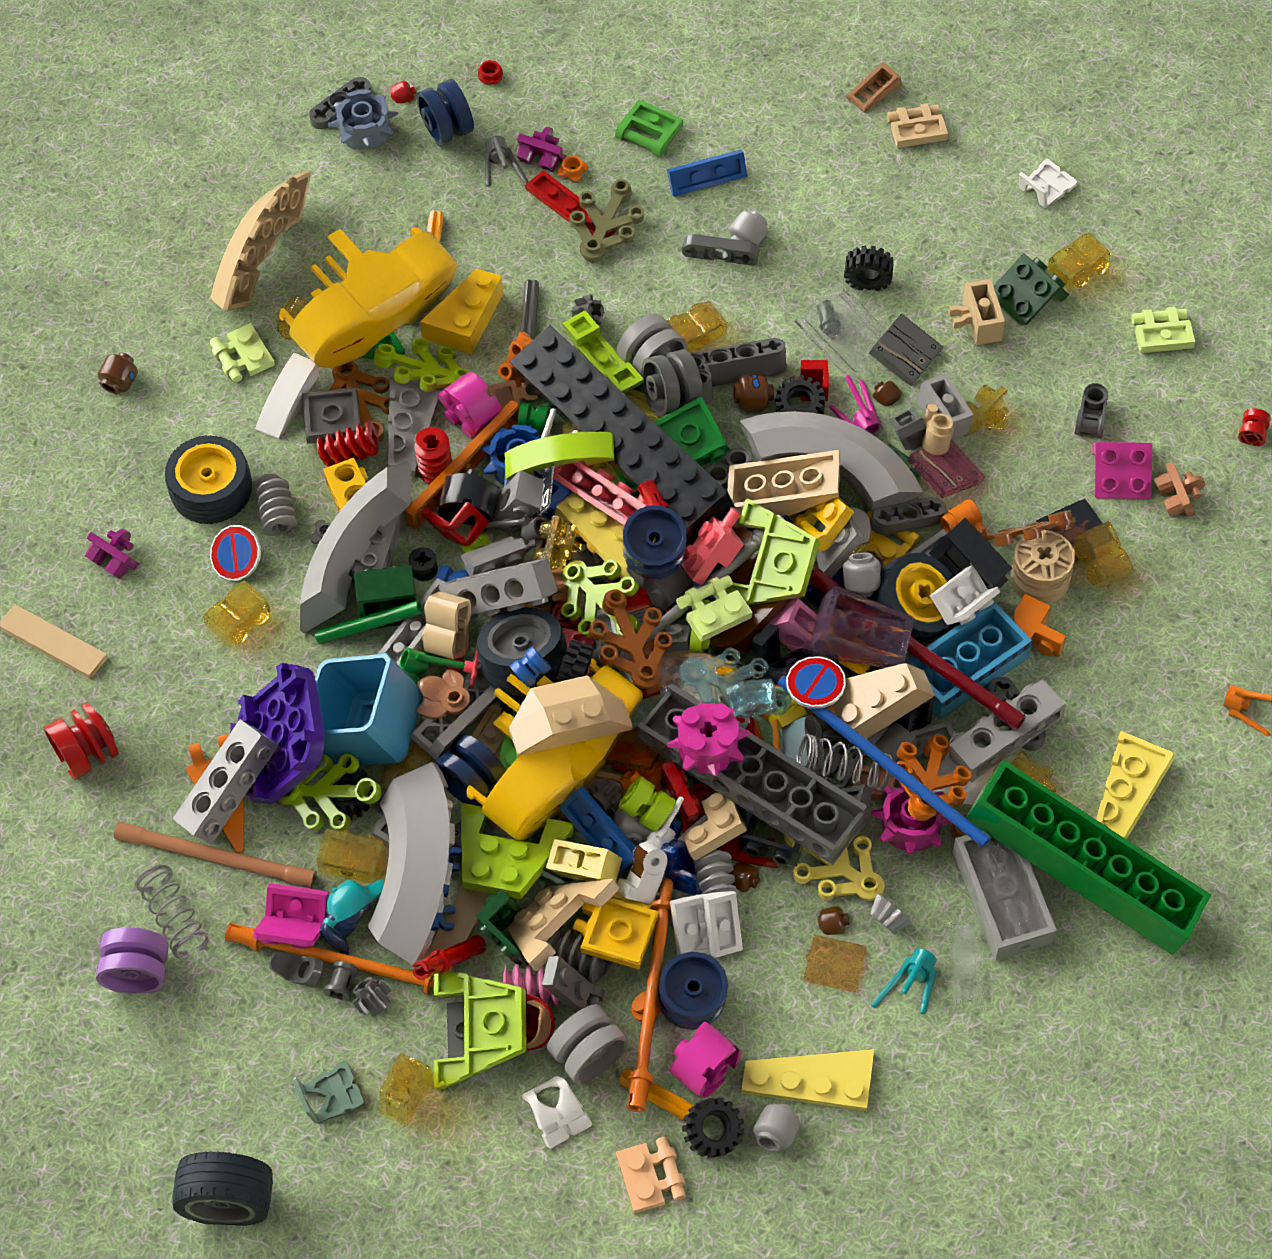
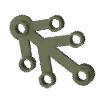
M618 179L611 185V199L602 216L595 205V195L590 191H584L580 194L579 204L586 210L596 228L593 236L585 225L586 217L582 211H573L570 214V225L576 229L582 239L580 253L589 262L601 260L608 248L622 243L633 242L635 239V229L630 224H639L644 220V209L641 206H632L628 214L614 218L620 204L628 202L632 196L631 185L624 179ZM619 229V234L604 238L606 233Z

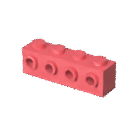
M585 461L554 468L553 479L623 525H625L627 519L636 510L646 507L641 494L638 499L632 496L634 490L621 481L618 485H615L611 482L614 477L601 468L597 472L592 470L591 468L594 464L587 465Z

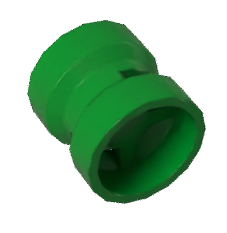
M522 403L519 410L518 425L532 426V428L535 427L538 433H543L550 414V407L541 405L536 410L531 404Z

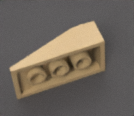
M834 450L729 466L728 493L735 505L734 509L742 514L745 500L750 499L775 515L779 514L785 518L839 497L840 451ZM740 517L733 525L734 528H749L743 527L741 524H739Z

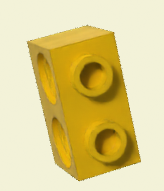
M354 458L323 469L326 485L339 512L353 495L369 481L364 467H358Z

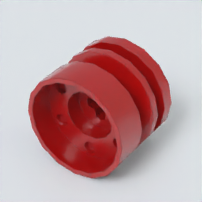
M88 702L81 705L85 719H82L75 709L70 711L74 723L73 726L69 727L64 720L58 718L43 727L60 761L67 762L70 768L68 773L74 780L92 771L88 757L93 755L99 763H106L104 754L101 751L102 749H105L112 759L119 755L114 735L101 714L96 712Z

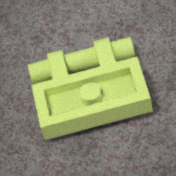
M1169 307L1166 308V311L1152 312L1151 309L1142 310V313L1132 314V324H1143L1136 325L1135 328L1140 353L1194 348L1195 338L1190 320H1184L1187 319V310Z
M251 323L227 333L228 340L230 341L228 343H222L219 337H214L210 341L215 358L220 359L223 364L222 369L226 376H230L234 383L242 380L240 371L244 369L248 371L250 376H253L275 366L273 358ZM236 352L240 359L237 361L232 360L229 354Z
M729 575L720 579L715 577L709 580L707 585L698 589L691 588L685 592V595L676 599L680 609L691 606L693 611L687 613L686 620L701 642L752 618L753 612L738 590L728 595L724 589L733 585ZM713 595L716 600L704 605L702 600Z

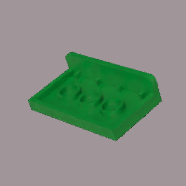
M702 396L654 422L700 466L709 462H718L726 456L725 453L731 451ZM614 469L619 480L634 490L632 496L638 499L640 493Z

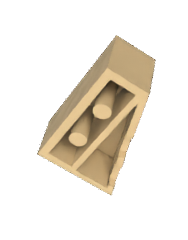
M904 663L845 678L846 687L843 695L833 705L841 720L865 739H868L935 695L924 670Z

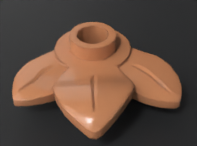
M448 669L442 678L427 676L418 681L419 690L423 697L426 698L416 709L417 714L422 717L439 719L447 713L460 715L470 705V695L464 688V679L457 671ZM459 697L458 700H456V701H451L452 699Z

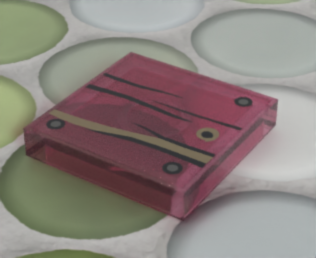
M952 439L949 450L945 454L933 455L922 449L911 453L908 458V462L941 498L982 483L986 477Z

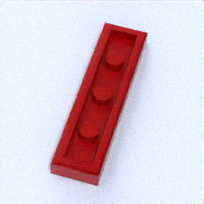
M544 170L525 184V189L569 223L570 214L573 211H582L586 217L585 225L593 236L596 228L586 210L580 206L579 197ZM618 229L606 233L604 238L612 236Z

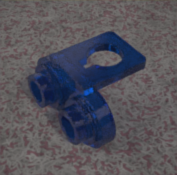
M677 839L664 843L661 850L665 852L668 860L664 875L672 880L673 889L694 896L701 895L702 890L695 876L694 862L689 854L686 843Z

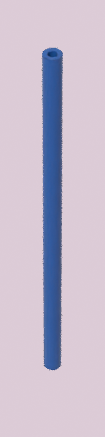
M783 675L779 679L778 685L787 691V676ZM808 708L983 848L990 842L991 838L828 708Z

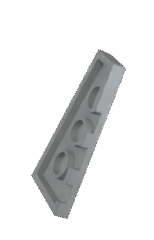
M391 369L387 467L408 462L411 464V477H414L418 467L414 449L415 436L422 429L431 426L439 401L438 394L443 388L435 389L432 392L423 391L419 387L420 379L412 380L405 384L398 383L393 378L395 369Z
M852 516L831 546L825 551H817L816 557L819 570L830 578L837 573L865 540ZM819 520L814 524V527L819 532H823L826 528Z

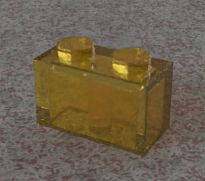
M326 829L316 863L319 873L372 883L379 879L387 851L384 841H381L378 837L372 835L362 837L352 835L347 830L333 831Z

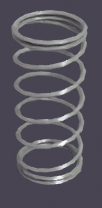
M809 734L802 738L798 746L796 761L801 764L803 749L809 739V752L804 766L810 770L815 753L811 771H814L816 766L818 746L823 741L828 742L830 751L823 766L824 778L830 773L834 748L837 745L843 746L845 754L838 769L839 782L843 780L846 774L848 753L852 749H857L860 758L856 763L852 782L854 785L858 784L862 774L863 757L865 753H861L859 748L852 746L847 750L842 742H838L832 747L827 738L817 743L815 737ZM884 753L892 759V756L890 754ZM829 757H830L829 767H828L827 773H826V775H825L827 762H828V759H829ZM845 760L844 771L840 778L841 769ZM874 761L868 775L867 785L870 788L874 786L877 791H883L890 781L891 774L886 771L884 781L879 787L878 780L881 766ZM860 764L859 774L855 782L856 772ZM873 769H874L873 781H872V784L870 785V779H871V775H872V772H873Z
M153 866L141 873L137 878L136 888L141 891L142 899L149 902V911L156 914V924L164 927L162 934L167 940H171L169 946L174 957L179 959L188 958L190 956L188 951H177V949L192 938L205 936V940L196 947V949L200 948L198 951H201L208 944L209 935L204 931H199L202 923L196 921L182 927L175 933L173 938L166 936L165 930L174 926L168 924L175 917L184 912L192 911L191 915L182 921L187 922L192 918L195 911L190 908L184 909L172 916L165 925L159 923L158 916L167 913L161 911L168 904L177 899L184 898V902L174 909L177 910L184 906L188 899L186 896H177L166 902L158 912H154L151 909V903L158 902L160 899H153L164 889L177 885L178 888L167 897L173 896L180 889V884H168L158 890L151 899H147L144 896V892L154 889L151 888L152 886L146 887L153 879L167 873L160 881L162 882L160 885H163L173 876L170 866ZM161 869H167L151 877L143 887L139 886L140 882L149 874ZM199 924V927L183 938H175L187 927ZM178 940V942H177V943L174 945V947H173V946H172L173 941Z

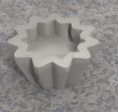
M880 894L876 895L870 914L887 929L895 933L912 923L907 916Z

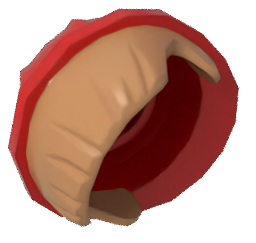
M526 993V1050L530 1051L540 1049L549 1042L555 1029V1018L547 1003L536 996Z

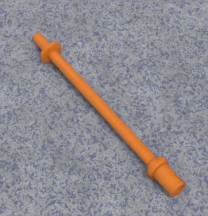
M665 878L661 882L659 900L651 902V910L658 911L659 917L654 931L636 1068L628 1074L627 1079L630 1083L626 1109L632 1112L641 1113L647 1110L648 1089L653 1083V1076L648 1071L668 919L669 915H672L670 901L673 882L669 878Z
M230 922L226 929L225 941L250 946V949L254 951L267 947L299 956L314 957L332 964L335 961H343L354 965L360 971L423 986V993L426 995L430 994L432 988L434 989V975L425 980H418L411 970L314 946L299 949L292 947L288 943L265 944L260 939L253 937L254 928L238 925Z

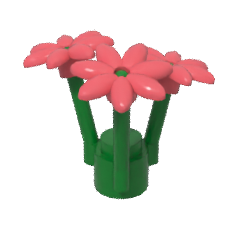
M407 647L401 656L400 667L417 683L422 679L418 674H424L429 663L448 666V669L458 673L460 669H463V672L471 673L469 687H472L476 682L477 668L480 665L478 650L474 653L473 662L467 660L464 662L461 657L453 660Z

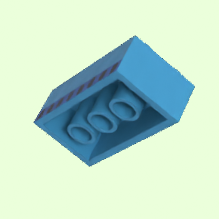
M995 601L989 607L978 611L975 614L976 617L970 622L963 625L959 624L927 646L928 649L983 688H987L994 678L1004 676L1027 660L1032 640ZM913 656L909 659L914 667L924 670L935 695L933 714L939 720L972 698Z

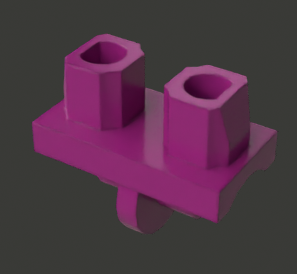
M545 127L542 132L535 130L533 137L519 133L517 138L519 144L517 158L519 161L531 165L535 154L542 155L539 167L553 172L558 163L563 162L566 158V155L562 153V147L557 146L559 138L553 136L552 128Z
M120 529L117 532L110 530L107 534V537L111 539L110 544L90 532L86 539L92 543L85 557L100 566L108 553L111 554L113 557L105 568L109 573L120 579L129 567L135 570L140 564L122 552L124 549L131 551L134 546L133 543L129 542L131 533L126 529Z

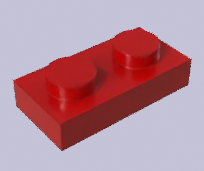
M673 760L663 764L661 777L671 797L676 801L680 796L684 798L678 811L687 827L698 821L699 810H701L700 803L694 793L689 794L685 786L688 784L684 771L681 768L677 769Z

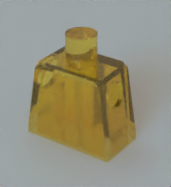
M400 1053L379 1091L380 1114L408 1127L434 1080L432 1069L427 1064ZM396 1101L400 1106L393 1105V1102Z

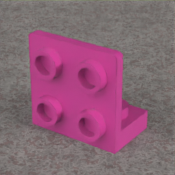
M1092 443V454H1095L1094 494L1096 498H1151L1152 443Z

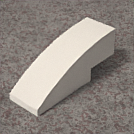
M296 353L292 354L267 398L255 430L278 440L281 438L303 406V393H308L320 376L318 366L312 360Z

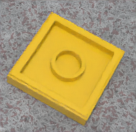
M610 898L602 907H595L580 947L581 953L640 970L659 917V912Z

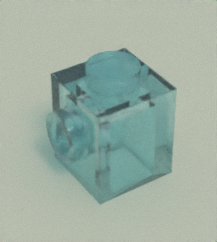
M772 679L741 681L726 689L729 706L734 709L733 715L735 718L761 716L778 708Z

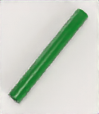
M417 600L316 630L315 639L318 644H323L423 614V606Z

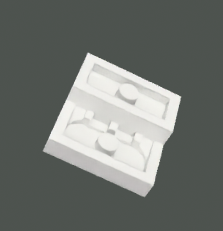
M734 891L701 894L670 901L677 956L687 952H699L707 955L711 954L716 958L743 950L737 898Z

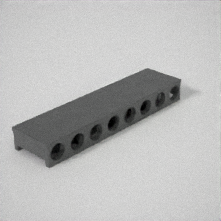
M671 683L664 697L643 722L639 721L636 725L635 739L665 759L673 760L674 764L682 769L684 762L679 755L678 749L667 747L668 742L678 738V727L674 723L673 718L675 716H682V713L687 708L697 706L701 701ZM752 733L738 740V749L744 756L742 762L731 761L728 767L720 771L717 776L710 773H700L694 767L686 771L832 865H834L867 822V805Z

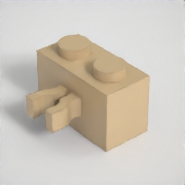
M991 279L964 283L963 306H949L948 313L950 317L960 316V318H953V329L962 328L969 324L976 345L1002 341L1005 320Z

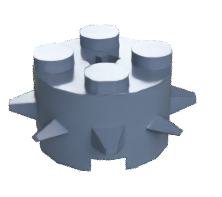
M356 90L346 94V99L341 103L336 102L334 104L337 120L328 123V126L339 128L341 143H346L348 147L352 149H371L384 144L387 137L393 134L389 119L399 114L396 111H388L385 101L386 96L373 95L370 90Z

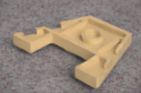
M613 879L549 886L538 892L535 900L526 909L518 912L514 917V921L507 928L529 965L537 972L548 961V957L556 953L546 941L584 903L602 907L620 888Z

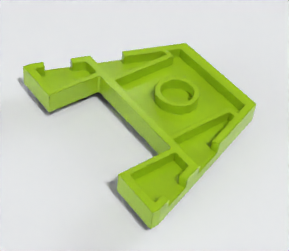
M746 499L739 524L743 527L765 530L750 584L733 583L732 586L724 589L728 595L738 590L747 605L805 597L820 541L768 509L761 507L754 501Z
M462 803V884L465 889L491 894L498 893L502 889L510 897L522 899L543 873V867L548 862L554 839L565 841L567 837L570 839L575 832V827L571 822L548 819L539 844L483 834L488 818L481 813L482 806Z
M448 971L442 975L439 973L434 974V996L445 998L464 995V1057L434 1060L435 1089H446L526 1052L525 989L489 979L472 977L459 972Z

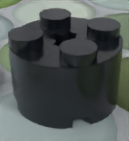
M473 469L467 470L466 473L447 475L439 501L438 515L450 523L464 504L469 502L491 522L494 519L500 487L483 478V474L480 471ZM475 515L468 517L462 524L472 525V530L476 523Z

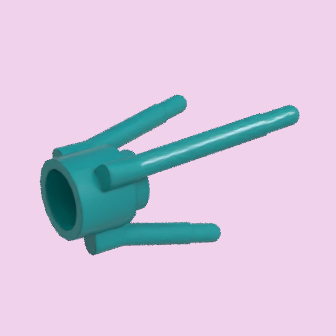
M915 949L911 958L905 959L902 967L877 995L871 1006L877 1007L907 972L909 977L901 990L902 994H907L914 980L923 981L926 978L920 1013L925 1014L933 980L937 974V971L933 968L937 961L935 955L926 949Z

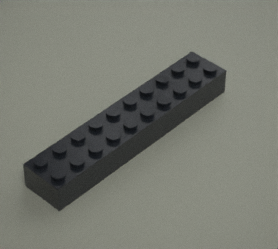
M551 325L510 360L518 376L552 409H556V413L574 430L578 432H611L613 434L615 460L608 461V463L637 491V488L643 482L654 480L663 501H667L669 509L682 518L686 527V537L692 544L697 539L698 531L704 522H709L712 516L721 520L730 511L731 507H735L728 491Z

